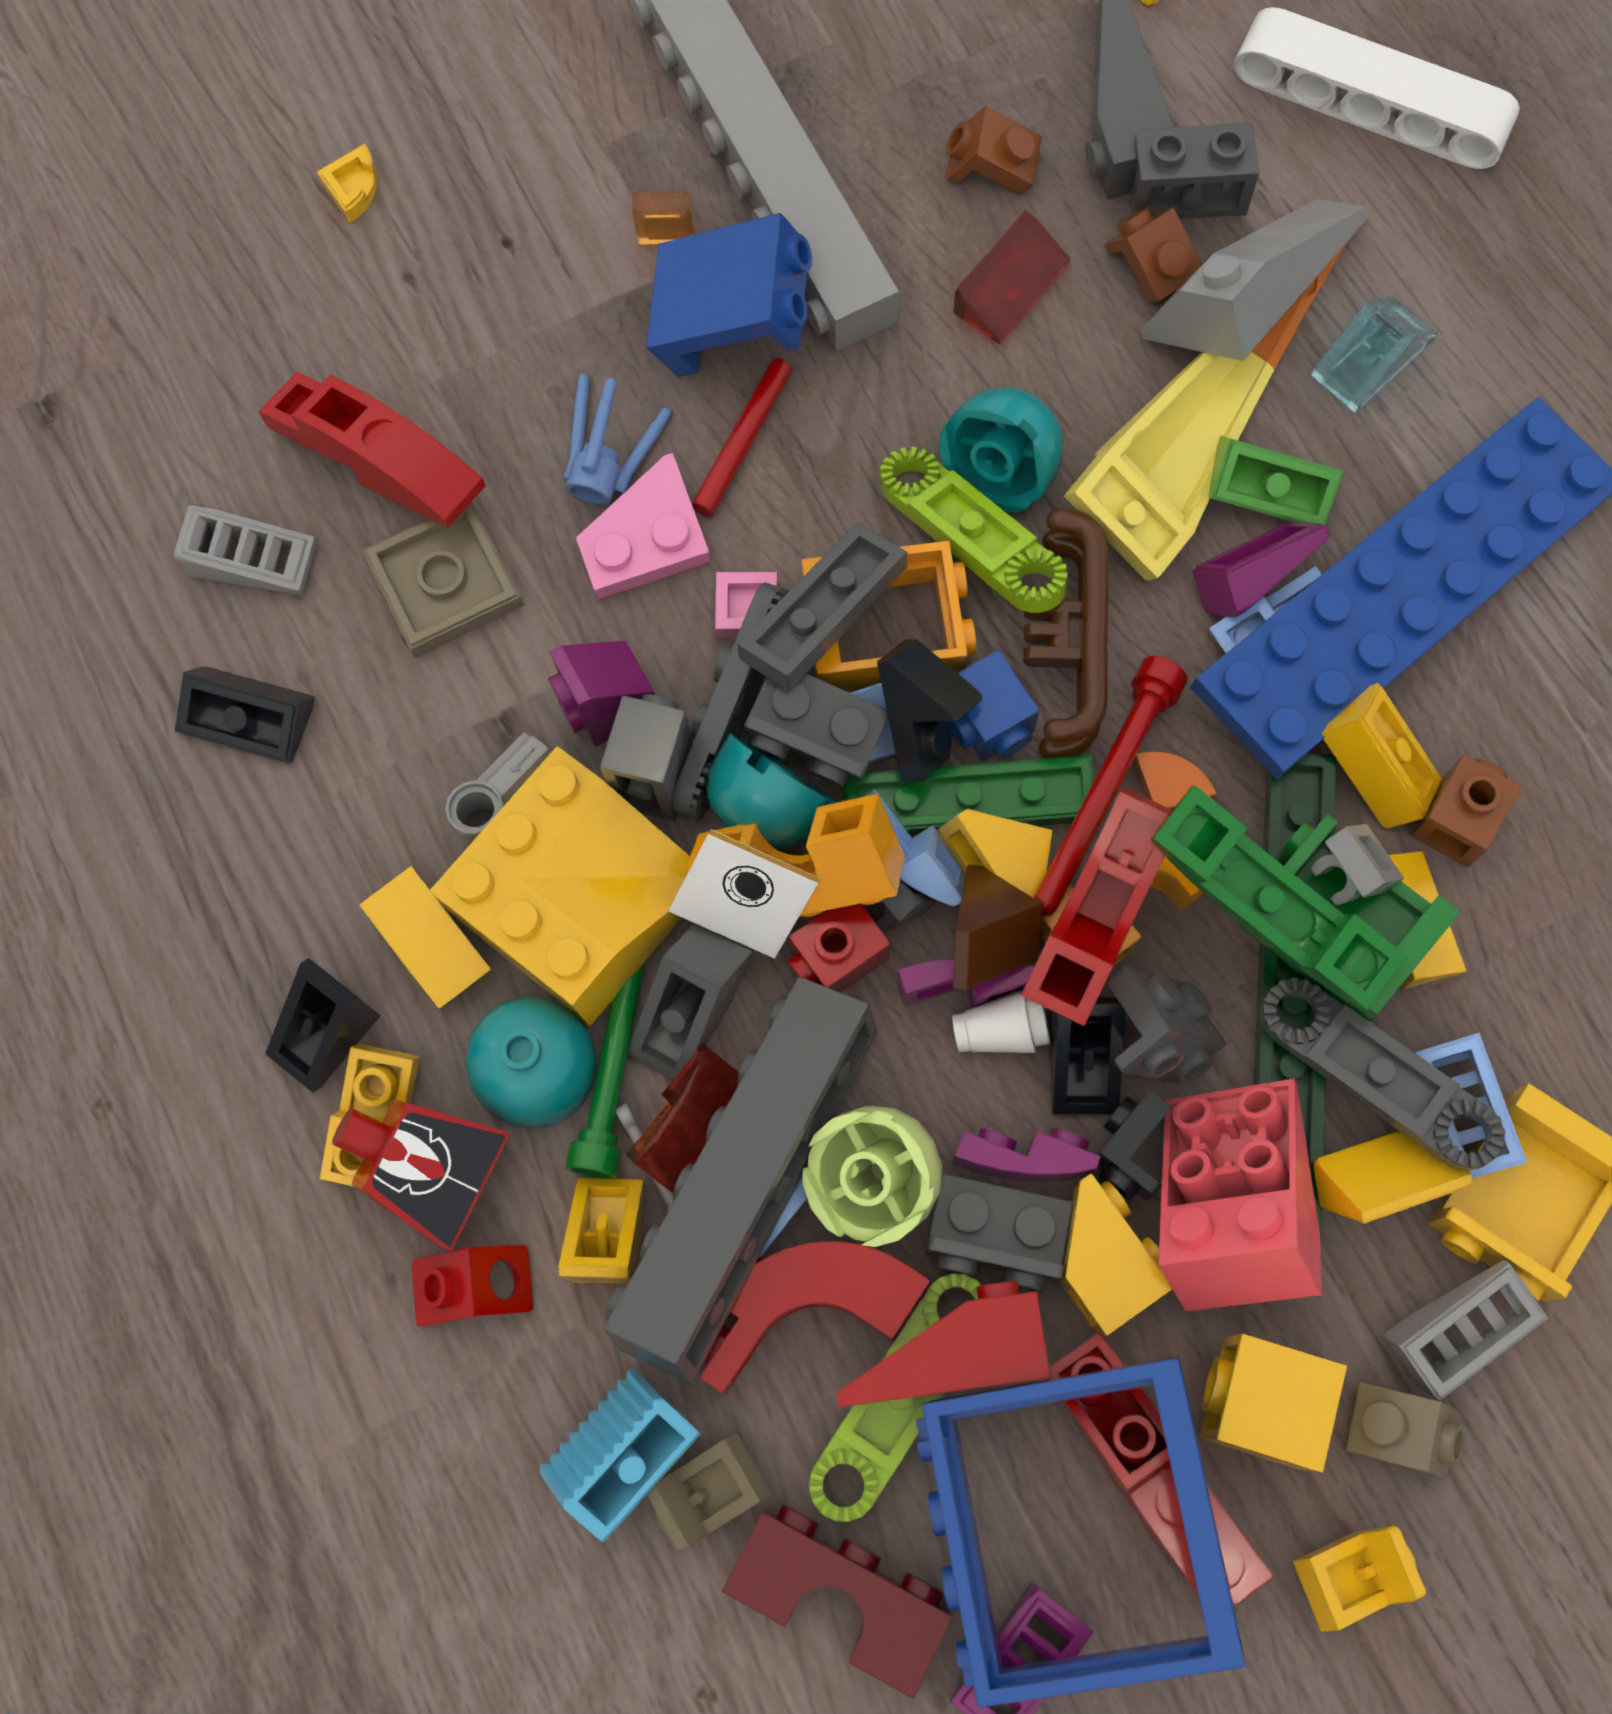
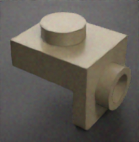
M1359 1382L1346 1451L1446 1479L1449 1466H1457L1461 1459L1465 1442V1428L1463 1424L1458 1423L1459 1411L1441 1401Z
M736 1432L677 1470L661 1478L647 1494V1497L653 1506V1514L658 1526L670 1537L675 1548L678 1551H683L712 1531L761 1502L772 1493Z

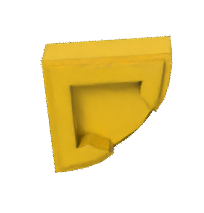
M365 144L317 171L321 184L350 224L368 209L375 196L378 179L376 167Z

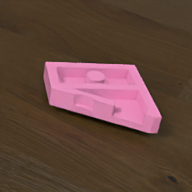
M673 453L664 455L576 537L597 600L711 562L707 544Z

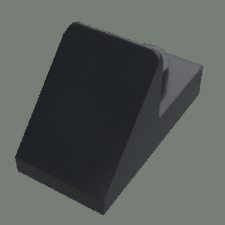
M905 639L878 660L877 665L901 781H925L951 757L952 736L946 721L961 719L982 700V694L919 640Z

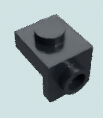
M1151 1090L1148 1091L1138 1104L1127 1096L1103 1126L1113 1136L1098 1153L1101 1156L1099 1164L1104 1167L1099 1176L1104 1182L1109 1181L1121 1196L1130 1201L1136 1194L1148 1201L1154 1197L1162 1186L1156 1179L1131 1160L1134 1153L1171 1108L1168 1103Z

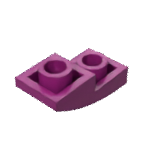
M981 1127L977 1136L964 1131L952 1164L998 1178L1050 1182L1087 1177L1097 1169L1101 1156L1086 1151L1089 1144L1088 1140L1059 1128H1051L1049 1136L1037 1131L1031 1140L1026 1155L1014 1151L1017 1141L1002 1133Z

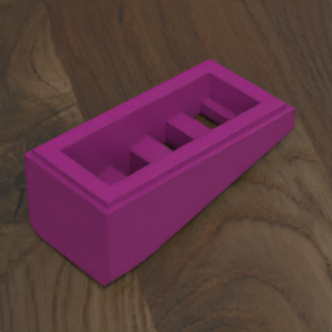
M1287 522L1195 566L1196 569H1193L1192 572L1204 610L1208 614L1234 618L1247 611L1330 538L1328 527L1319 523Z
M1031 1582L997 1631V1638L1002 1662L1010 1667L1029 1664L1010 1649L1017 1637L1048 1661L1078 1656L1094 1631ZM1034 1614L1038 1615L1064 1636L1057 1648L1027 1626ZM964 1680L950 1699V1703L963 1714H998L989 1706L978 1708L974 1686L965 1687ZM1046 1698L1008 1703L1014 1708L1011 1714H1035Z

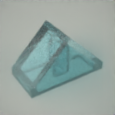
M1394 296L1368 300L1317 364L1311 375L1356 413L1435 339L1437 332Z

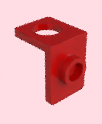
M525 1245L466 1247L412 1261L415 1318L418 1327L432 1326L473 1317L526 1313L533 1309L528 1248ZM497 1261L506 1263L514 1276V1288L506 1300L497 1297L490 1286V1271Z

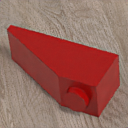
M1017 1281L977 1286L978 1300L966 1301L838 1391V1407L1049 1379L1050 1372L1037 1292L1019 1294Z

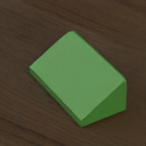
M1220 435L1216 448L1209 498L1293 522L1326 525L1344 471Z

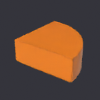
M1143 752L1136 754L1133 760L1146 798L1160 805H1166L1171 810L1175 808L1193 785L1197 786L1213 800L1217 795L1207 776L1197 766L1182 757L1165 752Z

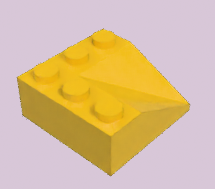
M557 746L429 891L455 919L566 1008L574 1012L587 1025L591 1026L611 1003L626 981L639 970L682 919V917L668 912L686 878L684 873L690 856L604 780Z

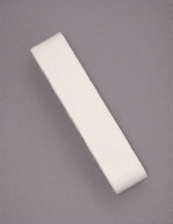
M1276 7L1265 8L1258 12L1234 60V70L1237 76L1251 87L1474 169H1486L1498 162L1519 115L1520 107L1518 101L1512 94L1501 88Z

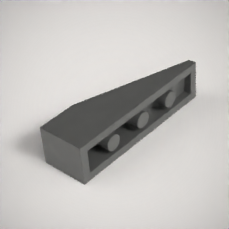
M1097 0L1091 142H1088L1086 145V159L1091 176L1093 178L1100 177L1106 198L1109 199L1132 193L1137 170L1134 143L1136 132L1140 129L1174 127L1129 0Z

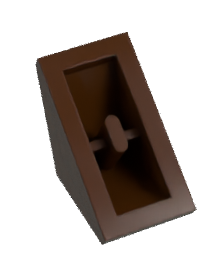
M967 864L955 933L953 989H970L1038 960L1042 903L981 865Z

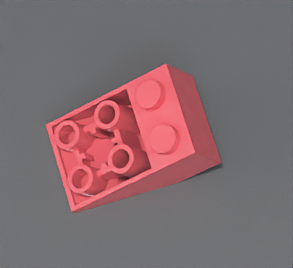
M1295 1078L1165 1100L1171 1108L1164 1116L1158 1265L1185 1312L1321 1296L1320 1231L1299 1091Z

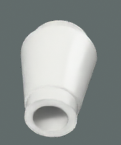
M1022 989L965 1010L964 1013L953 1014V1029L959 1053L968 1051L1036 1053V1046L1051 1044L1045 1007L1021 996L1024 990Z

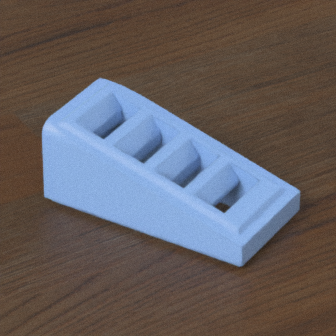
M1480 1033L1414 1052L1436 1068L1469 1058L1473 1071L1452 1077L1451 1079L1460 1084L1459 1087L1461 1088L1479 1083L1483 1096L1476 1099L1483 1102L1486 1106H1491L1495 1110V1114L1500 1116L1502 1120V1126L1505 1128L1504 1147L1501 1149L1500 1154L1489 1164L1480 1169L1469 1171L1472 1178L1527 1163ZM1453 1120L1450 1122L1451 1124L1448 1128L1450 1135L1448 1137L1453 1142L1451 1144L1457 1146L1459 1151L1463 1150L1462 1145L1485 1139V1133L1481 1125L1457 1132Z

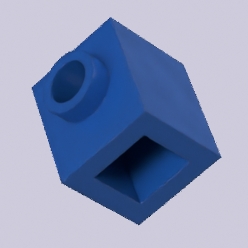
M999 650L958 673L982 694V700L961 719L947 721L954 738L963 749L972 746L981 762L997 753H999L1001 758L1009 757L1031 742L1033 739L1031 733L1035 731L1040 710Z

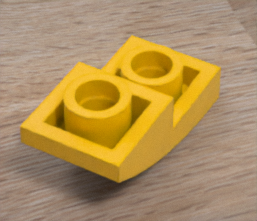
M410 866L359 905L427 995L440 1009L489 972L491 968L441 903L429 891L430 889L417 872Z
M360 1043L350 1047L340 1109L330 1116L320 1173L321 1180L353 1186L351 1185L353 1178L363 1159L332 1145L334 1134L342 1118L350 1108H354L383 1122L390 1106L395 1100L411 1104L420 1056Z

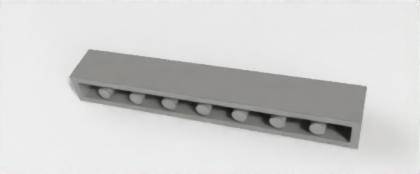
M629 0L632 12L639 26L644 28L649 25L653 32V45L663 68L668 70L673 67L678 76V90L689 112L697 110L703 119L701 123L702 131L711 152L715 156L722 153L727 161V174L735 194L740 200L747 197L754 208L752 211L753 220L781 213L797 232L807 239L812 253V266L807 271L805 299L807 318L817 335L825 333L837 352L898 324L899 290L727 0Z

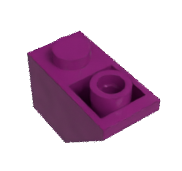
M626 641L561 645L549 651L558 673L549 677L548 680L558 698L559 706L574 734L585 729L595 747L609 740L622 695L640 700L643 695H655L653 688Z

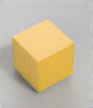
M1246 1334L1224 1337L1220 1355L1214 1359L1204 1389L1202 1410L1205 1412L1199 1438L1298 1470L1323 1473L1347 1366Z

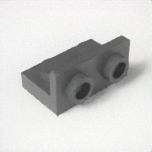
M1237 123L1140 129L1136 132L1134 143L1137 170L1129 202L1131 214L1145 207L1149 208L1151 214L1174 207L1179 219L1247 214L1260 174L1254 127L1252 124Z
M805 674L790 691L766 677L752 711L746 720L743 731L754 736L750 746L756 750L782 761H785L788 753L791 752L812 762L809 769L811 774L844 787L847 778L856 782L863 779L868 761L887 721L888 714L887 709L809 674Z
M942 1173L941 1191L936 1199L925 1254L939 1257L937 1269L977 1277L978 1268L984 1267L1005 1272L1004 1282L1017 1281L1018 1288L1044 1292L1046 1281L1058 1283L1063 1278L1065 1266L1062 1265L1073 1202Z

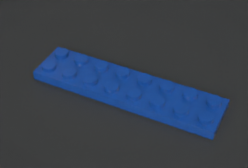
M1537 397L1200 674L1190 688L1277 780L1324 740L1325 736L1321 733L1327 724L1370 685L1379 683L1383 689L1609 498L1612 495V468L1540 397Z

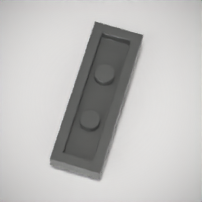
M857 522L737 644L739 659L790 691L907 568V551Z

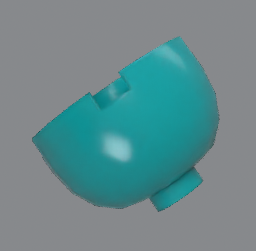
M1016 387L989 388L970 397L958 407L940 432L939 454L943 466L949 471L954 470L1005 512L1019 513L1028 509L1033 501L1043 496L1062 466L1064 437L1058 419L1048 405L1034 394Z
M730 733L712 762L706 787L712 810L725 822L722 828L756 823L762 836L777 850L795 848L807 841L816 808L837 802L814 783L810 787L804 785L805 781L796 775V771L786 764L750 746V742L743 738L738 739L734 734Z
M530 996L501 1002L482 1016L468 1039L464 1061L470 1089L484 1109L508 1125L521 1128H535L542 1125L547 1127L563 1122L582 1107L595 1086L597 1073L595 1070L597 1057L594 1040L578 1016L554 1000Z

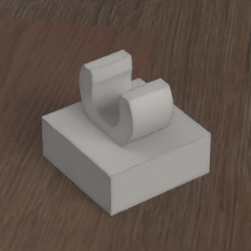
M1367 824L1346 826L1326 840L1325 843L1333 854L1319 858L1311 869L1315 876L1324 875L1334 867H1339L1345 872L1347 877L1345 888L1331 897L1335 905L1354 901L1361 895L1364 898L1384 893L1405 879Z

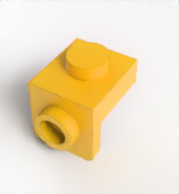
M1396 1525L1350 1533L1293 1561L1321 1632L1339 1631L1390 1604L1414 1602L1426 1595L1425 1587L1416 1568L1415 1558L1407 1546L1401 1530Z

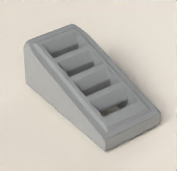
M189 505L174 550V559L187 576L303 596L318 541L314 536L212 508ZM231 540H239L233 560L226 559ZM257 544L265 545L259 566H251ZM281 548L290 549L284 574L275 572Z
M1502 1260L1402 1319L1382 1334V1337L1417 1386L1435 1400L1440 1401L1546 1321L1548 1317L1511 1264ZM1497 1291L1500 1292L1514 1312V1315L1505 1320L1489 1299ZM1474 1308H1476L1490 1328L1481 1334L1466 1315ZM1452 1325L1465 1342L1457 1348H1454L1444 1334V1331ZM1429 1342L1440 1356V1358L1431 1363L1421 1351V1348Z

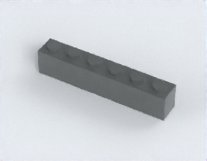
M798 977L788 996H781L775 1003L770 1014L769 1031L758 1051L752 1050L745 1057L739 1070L736 1091L727 1107L721 1106L712 1116L706 1132V1145L696 1163L688 1164L681 1172L674 1188V1202L662 1224L656 1223L648 1231L641 1246V1262L629 1283L620 1285L614 1292L606 1310L607 1323L603 1330L620 1351L692 1385L796 1189L803 1175V1168L808 1166V1155L812 1146H808L813 1135L834 1117L878 1034L868 1003L802 977Z

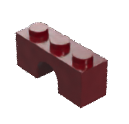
M782 1504L777 1515L764 1509L722 1592L786 1627L795 1606L809 1591L819 1587H835L843 1590L855 1600L863 1619L860 1634L849 1656V1664L914 1699L953 1618L950 1610L939 1605L944 1592L908 1572L902 1584L879 1572L876 1569L882 1558L849 1539L844 1538L839 1549L814 1536L819 1523L787 1505Z

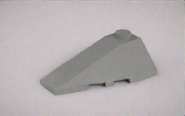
M1315 199L1213 253L1142 327V338L1144 340L1243 361L1369 218L1368 207Z

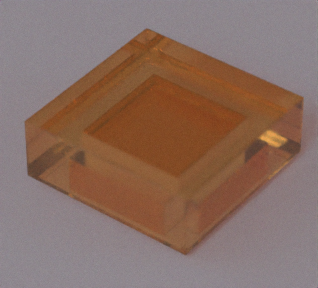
M691 191L632 192V213L638 244H659L695 234Z

